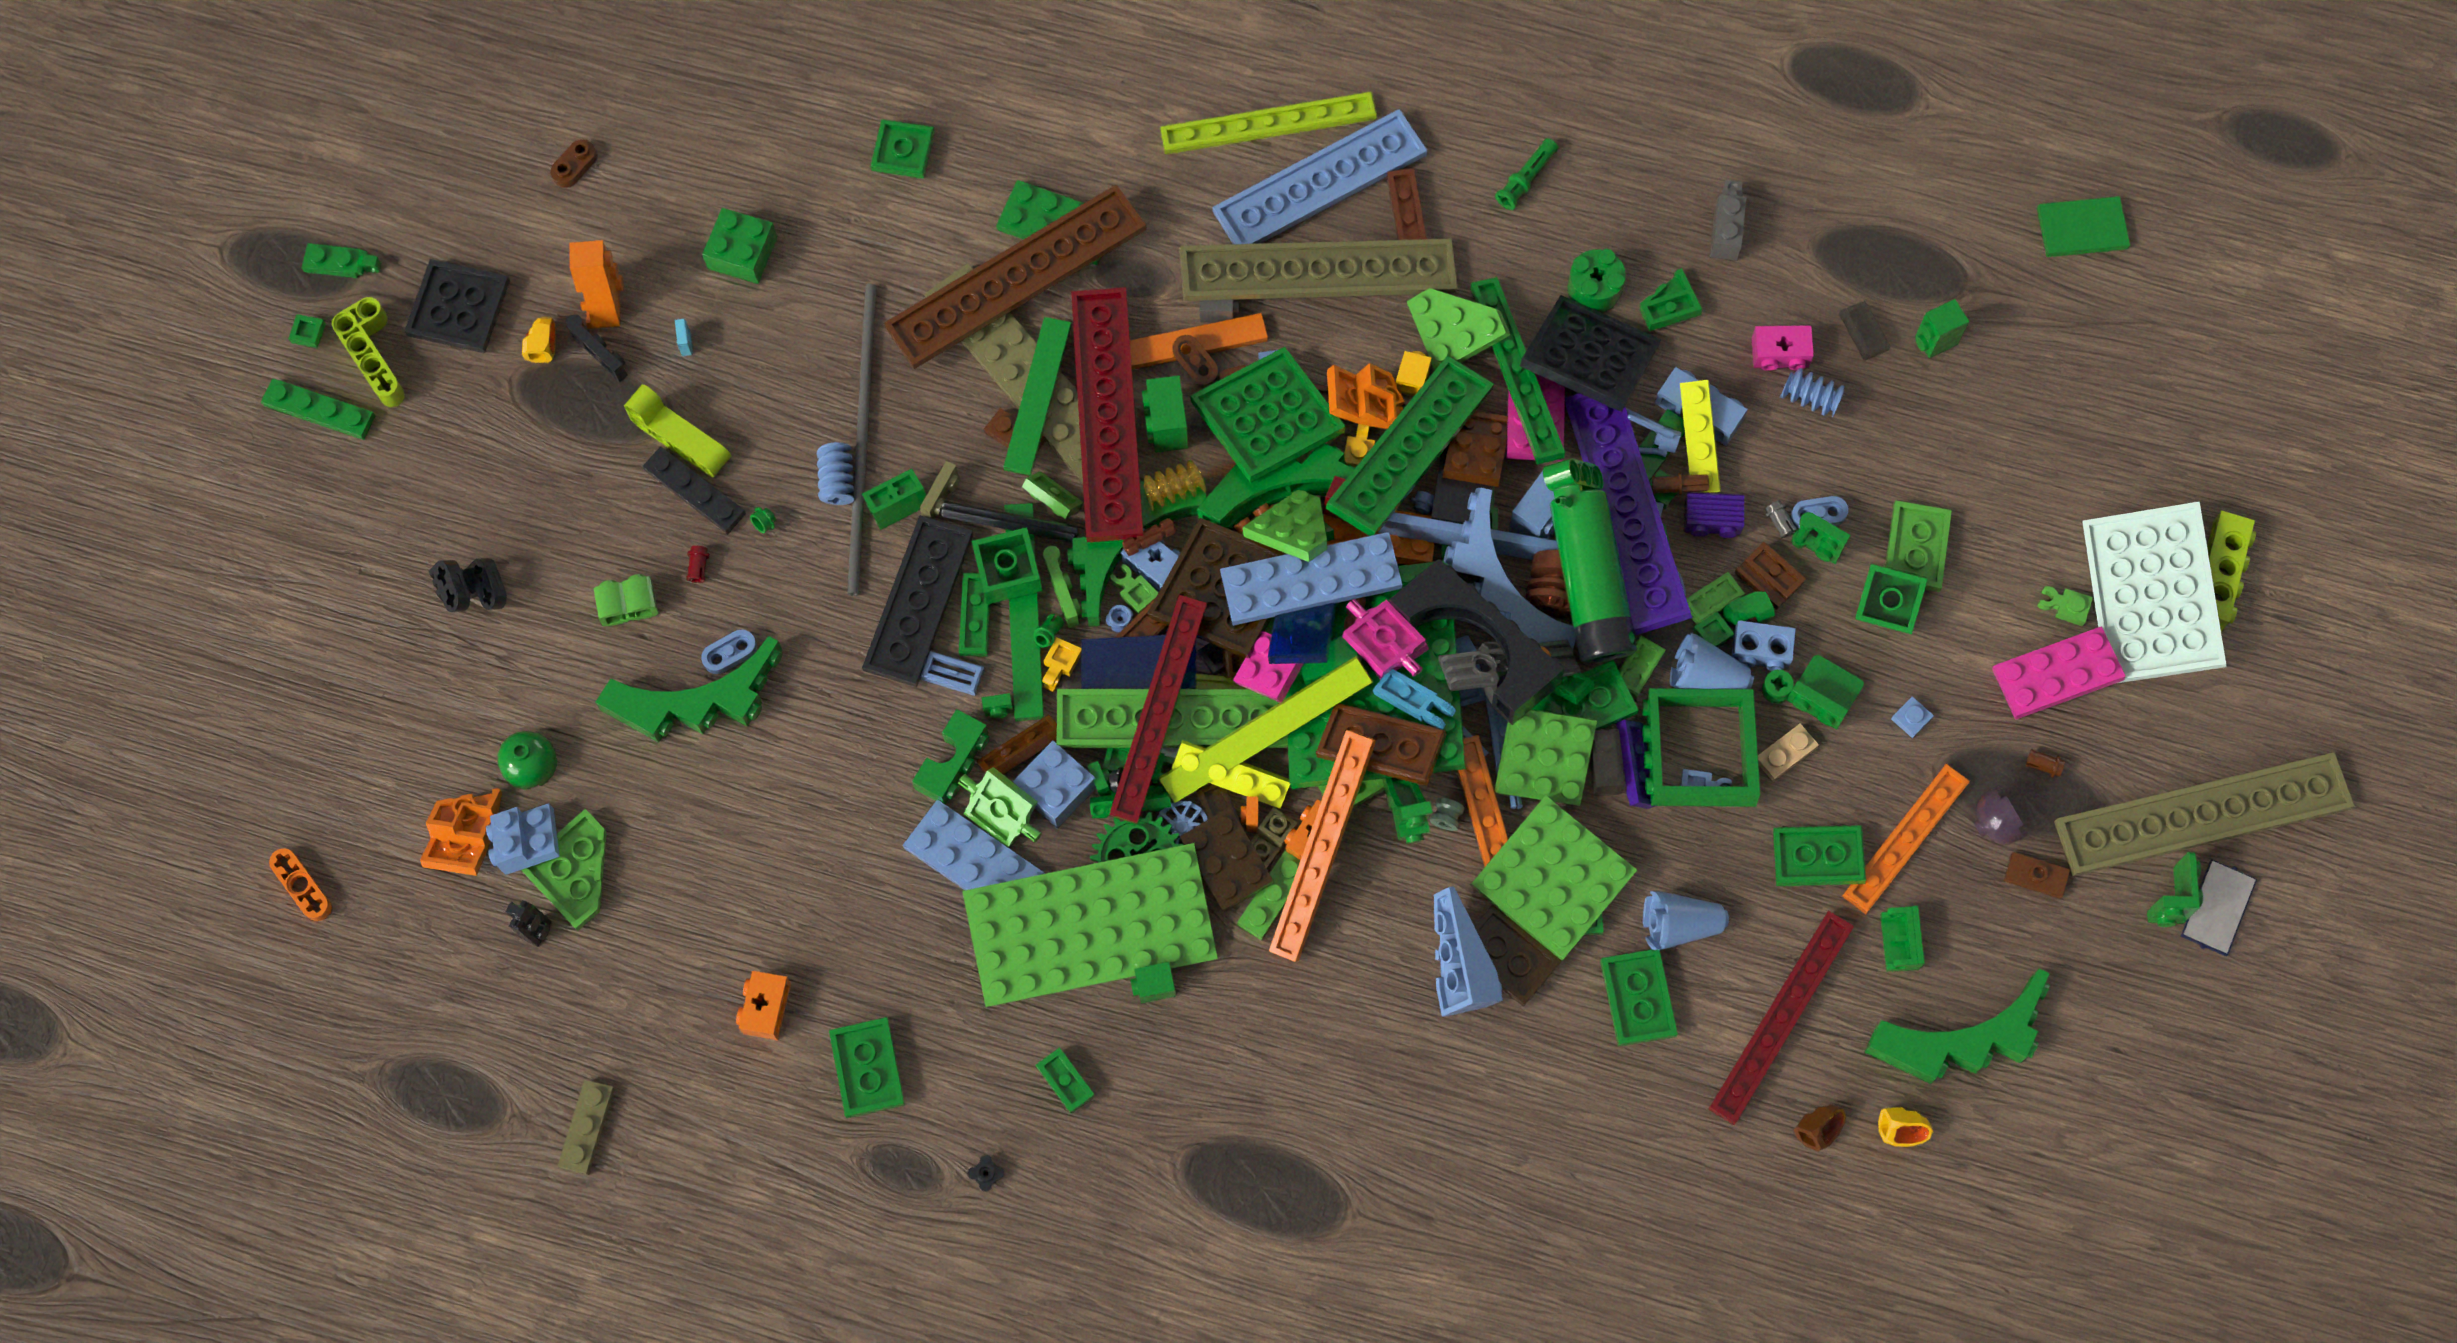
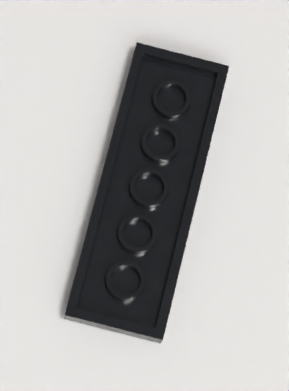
M919 515L863 663L862 669L864 672L910 686H918L924 665L933 646L973 538L972 530Z

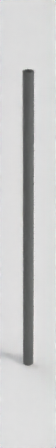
M867 284L865 286L854 471V502L852 504L847 595L849 596L859 595L864 510L862 494L865 492L876 285Z

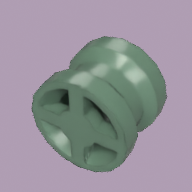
M1438 798L1436 801L1437 810L1436 813L1432 814L1430 822L1439 828L1457 831L1459 826L1457 820L1463 814L1464 806L1451 799Z

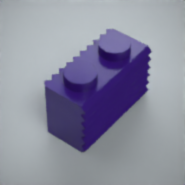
M1687 492L1684 500V532H1691V535L1703 537L1711 533L1719 534L1723 538H1733L1736 535H1741L1744 527V495Z

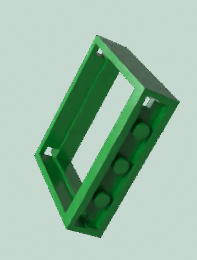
M1649 688L1647 699H1642L1641 712L1642 716H1647V725H1643V742H1648V751L1644 752V768L1649 769L1650 778L1645 780V790L1647 794L1651 795V806L1756 807L1760 797L1753 689ZM1659 706L1738 707L1743 787L1663 786Z

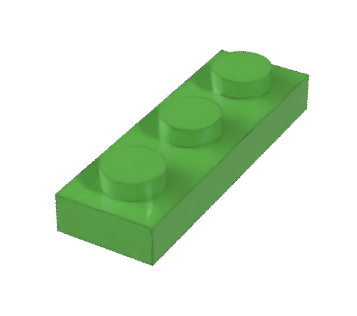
M1284 851L1270 872L1275 883L1256 893L1238 920L1237 925L1258 939L1263 940L1285 906L1301 860Z

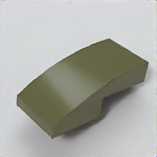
M1274 807L1260 824L1257 833L1250 841L1267 870L1285 845L1284 841L1292 828L1295 829L1298 823Z

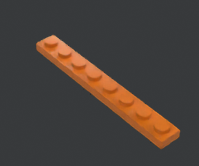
M1346 730L1269 949L1272 953L1294 962L1300 959L1375 746V739L1352 730Z

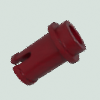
M695 545L691 546V549L687 551V556L690 557L688 574L686 576L687 581L693 583L704 582L706 559L710 557V554L707 553L708 548Z

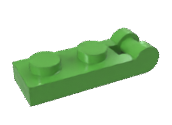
M1048 546L1043 552L1045 566L1069 629L1079 625L1078 615L1082 614L1077 598L1071 599L1068 590L1073 588L1068 573L1062 574L1061 572L1062 561L1059 549L1056 546Z

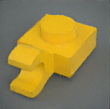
M1358 424L1356 437H1347L1344 453L1345 465H1351L1356 468L1374 446L1375 440L1368 439L1370 426Z
M1056 637L1044 659V665L1049 667L1042 680L1045 683L1043 688L1054 692L1062 673L1070 677L1083 653L1082 648Z

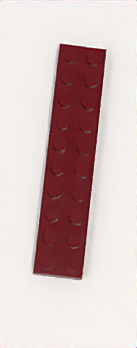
M1126 287L1071 291L1087 542L1126 540L1131 537L1134 539L1137 536H1143Z

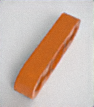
M285 848L276 850L270 857V868L298 907L312 921L326 919L331 913L332 906L324 892L300 859L291 850ZM283 857L288 860L289 866L294 870L291 874L281 866L280 860ZM298 878H306L308 881L307 888L302 892H295L293 890V884ZM312 896L320 904L321 910L318 913L312 910L313 905L306 898Z

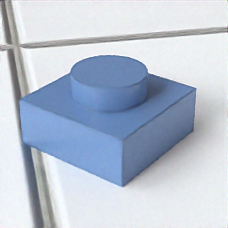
M1912 696L1893 715L1891 720L1911 738H1914L1934 715Z

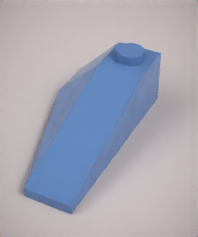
M1448 887L1434 894L1435 931L1440 935L1439 950H1435V960H1440L1441 977L1436 978V990L1442 1017L1489 1007L1503 1001L1501 994L1502 986L1498 980L1497 971L1455 887Z

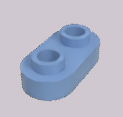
M1837 496L1803 500L1794 506L1791 512V520L1796 528L1799 529L1800 515L1811 512L1834 526H1838L1847 517L1848 505L1842 498ZM1828 511H1835L1837 516H1830Z
M737 630L707 646L702 652L701 660L708 672L721 674L754 655L757 643L749 631ZM740 644H747L745 650H738ZM715 658H722L719 664H713Z

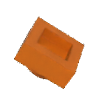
M1247 796L1246 806H1241V823H1246L1247 832H1257L1258 796Z

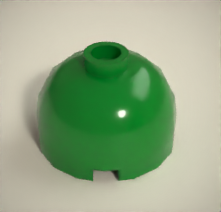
M530 730L518 731L508 736L501 744L497 753L498 767L502 776L512 786L523 790L546 784L554 775L557 767L556 752L552 743L542 734Z

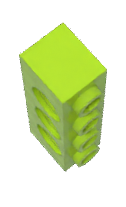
M2222 510L2213 520L2207 543L2214 593L2219 594L2223 601L2216 600L2221 631L2235 620L2237 608L2234 607L2235 599L2240 597L2244 582L2240 581L2241 575L2246 572L2250 562V557L2246 556L2248 547H2252L2256 538V532L2252 531L2255 520ZM2225 543L2232 544L2235 550L2229 549ZM2219 568L2227 570L2229 576L2223 575Z

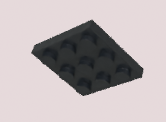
M430 259L404 330L406 336L485 353L510 283L509 277Z

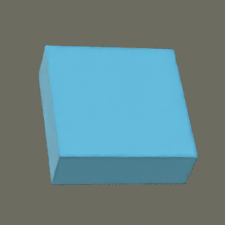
M685 319L675 320L677 345L682 356L692 355L691 332Z

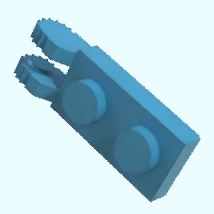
M1394 669L1385 674L1373 689L1374 695L1416 719L1424 720L1431 727L1443 730L1446 726L1441 718L1429 712L1433 706L1441 713L1450 717L1456 712L1455 708L1439 698L1437 693Z

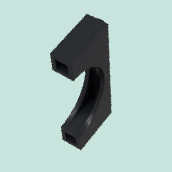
M1440 559L1435 561L1389 599V603L1415 628L1434 620H1460L1480 627L1497 641L1506 657L1508 673L1502 684L1494 691L1491 707L1511 725L1515 724L1562 683L1564 668L1560 661L1553 656L1550 657L1541 649L1540 644L1535 639L1527 637L1513 620H1508L1503 616L1494 603L1491 601L1487 602L1479 595L1477 589L1472 584L1463 581L1453 567L1445 565Z

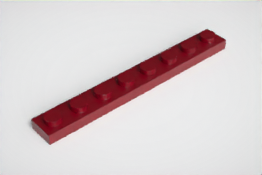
M1182 595L1178 596L1109 813L1112 817L1135 824L1139 822L1207 607L1205 602Z
M1828 910L1708 1110L1732 1125L1736 1124L1854 925Z

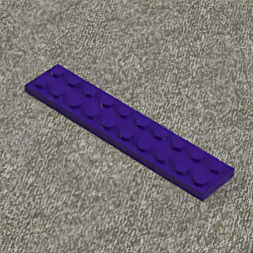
M1580 393L1565 398V404L1582 460L1597 465L1603 476L1604 485L1600 490L1607 494L1632 623L1636 635L1691 619L1692 615L1637 441L1628 419L1626 407L1620 412Z

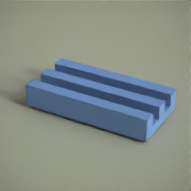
M930 651L920 677L921 680L975 696L981 681V675L984 673V667ZM933 661H937L943 664H947L953 667L975 673V675L973 677L951 669H946L940 666L933 665L932 663ZM929 671L949 676L955 679H959L965 682L971 683V686L944 677H940L934 674H930Z

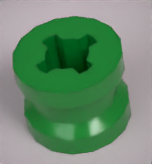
M1776 669L1771 671L1766 676L1762 685L1763 697L1771 703L1779 704L1784 702L1793 689L1794 681L1792 676L1784 670Z

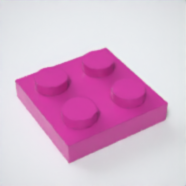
M1263 631L1260 638L1255 642L1250 658H1245L1233 681L1240 686L1282 703L1309 652L1301 646Z

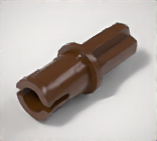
M1678 473V476H1652L1653 494L1678 492V495H1682V492L1708 491L1709 477L1708 475L1681 476V473Z

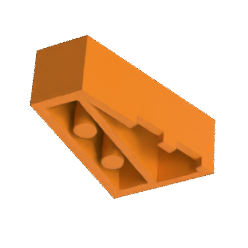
M603 240L569 243L570 271L577 293L582 292L585 299L580 305L582 311H586L587 329L619 327L620 291H624L623 276L619 275L617 263H613L612 251L607 250Z

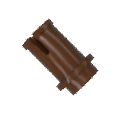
M2031 749L2025 766L2049 773L2052 778L2054 775L2060 777L2065 760L2060 759L2061 756L2059 755L2053 757Z

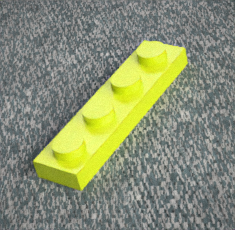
M1709 380L1680 383L1689 475H1708L1709 490L1700 491L1699 493L1721 492Z
M1182 740L1172 764V769L1174 770L1182 765L1187 771L1195 770L1199 765L1197 755L1206 748ZM1244 762L1227 772L1221 764H1214L1209 769V776L1212 779L1209 783L1244 796H1258V801L1279 809L1290 786L1288 778Z

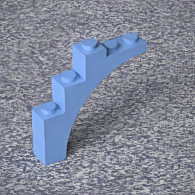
M1476 488L1475 493L1471 492L1468 500L1467 509L1471 510L1469 521H1465L1462 527L1461 537L1465 538L1464 543L1452 542V546H1448L1446 549L1444 563L1453 567L1458 573L1479 577V581L1473 584L1479 595L1487 602L1491 601L1494 603L1499 611L1506 612L1505 617L1508 620H1513L1527 637L1535 639L1538 643L1568 639L1573 651L1576 639L1574 627L1556 621L1537 610L1520 595L1507 578L1497 558L1491 537L1489 511L1492 490Z

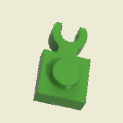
M1123 564L1121 569L1126 574V577L1118 579L1114 574H1111V582L1118 588H1124L1120 592V597L1138 615L1156 598L1158 592L1142 575L1134 580L1131 569Z
M2045 586L2042 589L2041 593L2048 595L2051 601L2040 600L2037 607L2042 610L2056 609V618L2080 626L2085 624L2093 597L2066 588L2062 595L2058 594L2057 590L2050 586Z

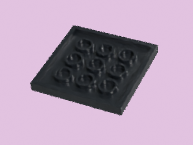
M1560 295L1522 357L1520 366L1622 412L1658 349L1661 339Z

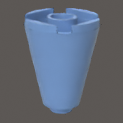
M1692 633L1691 635L1687 634L1682 640L1675 655V659H1678L1677 669L1672 667L1670 672V686L1677 689H1751L1754 681V676L1751 675L1749 667L1697 634Z
M1651 891L1652 896H1647L1645 899L1643 927H1649L1650 936L1645 937L1649 947L1653 950H1663L1721 934L1729 924L1728 912L1724 910L1721 904L1662 891Z

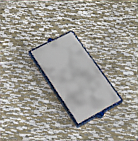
M2211 859L2199 887L2203 892V904L2185 922L2180 937L2200 945L2201 949L2207 948L2225 957L2228 956L2257 879L2238 871L2235 866L2231 868Z

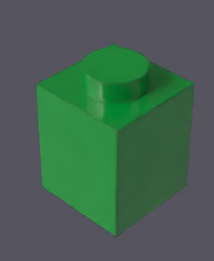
M1169 962L1134 969L1136 978H1132L1130 981L1133 996L1139 995L1141 1004L1176 997Z

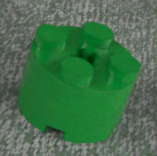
M1593 249L1580 254L1574 259L1567 286L1569 298L1601 313L1611 310L1622 295L1626 278L1623 263L1610 249Z

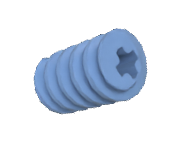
M1799 368L1795 373L1791 371L1780 398L1784 399L1791 393L1790 402L1794 403L1801 397V407H1805L1809 402H1812L1811 411L1815 412L1822 406V415L1826 416L1832 410L1833 418L1844 393V386L1841 385L1834 391V381H1830L1826 386H1823L1824 377L1822 376L1813 382L1812 372H1809L1803 378V368Z
M833 442L822 445L817 450V457L819 458L817 461L819 468L817 475L820 479L818 481L820 489L818 497L827 504L847 505L854 502V497L848 495L854 491V487L848 484L853 481V476L846 474L853 470V466L848 464V462L853 460L851 454L845 453L852 450V447L848 444Z

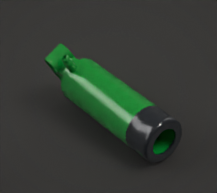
M1573 458L1544 466L1543 478L1545 484L1550 491L1554 492L1555 497L1549 506L1580 661L1583 663H1599L1632 655L1638 648L1607 494L1600 490L1604 485L1602 473L1597 465Z

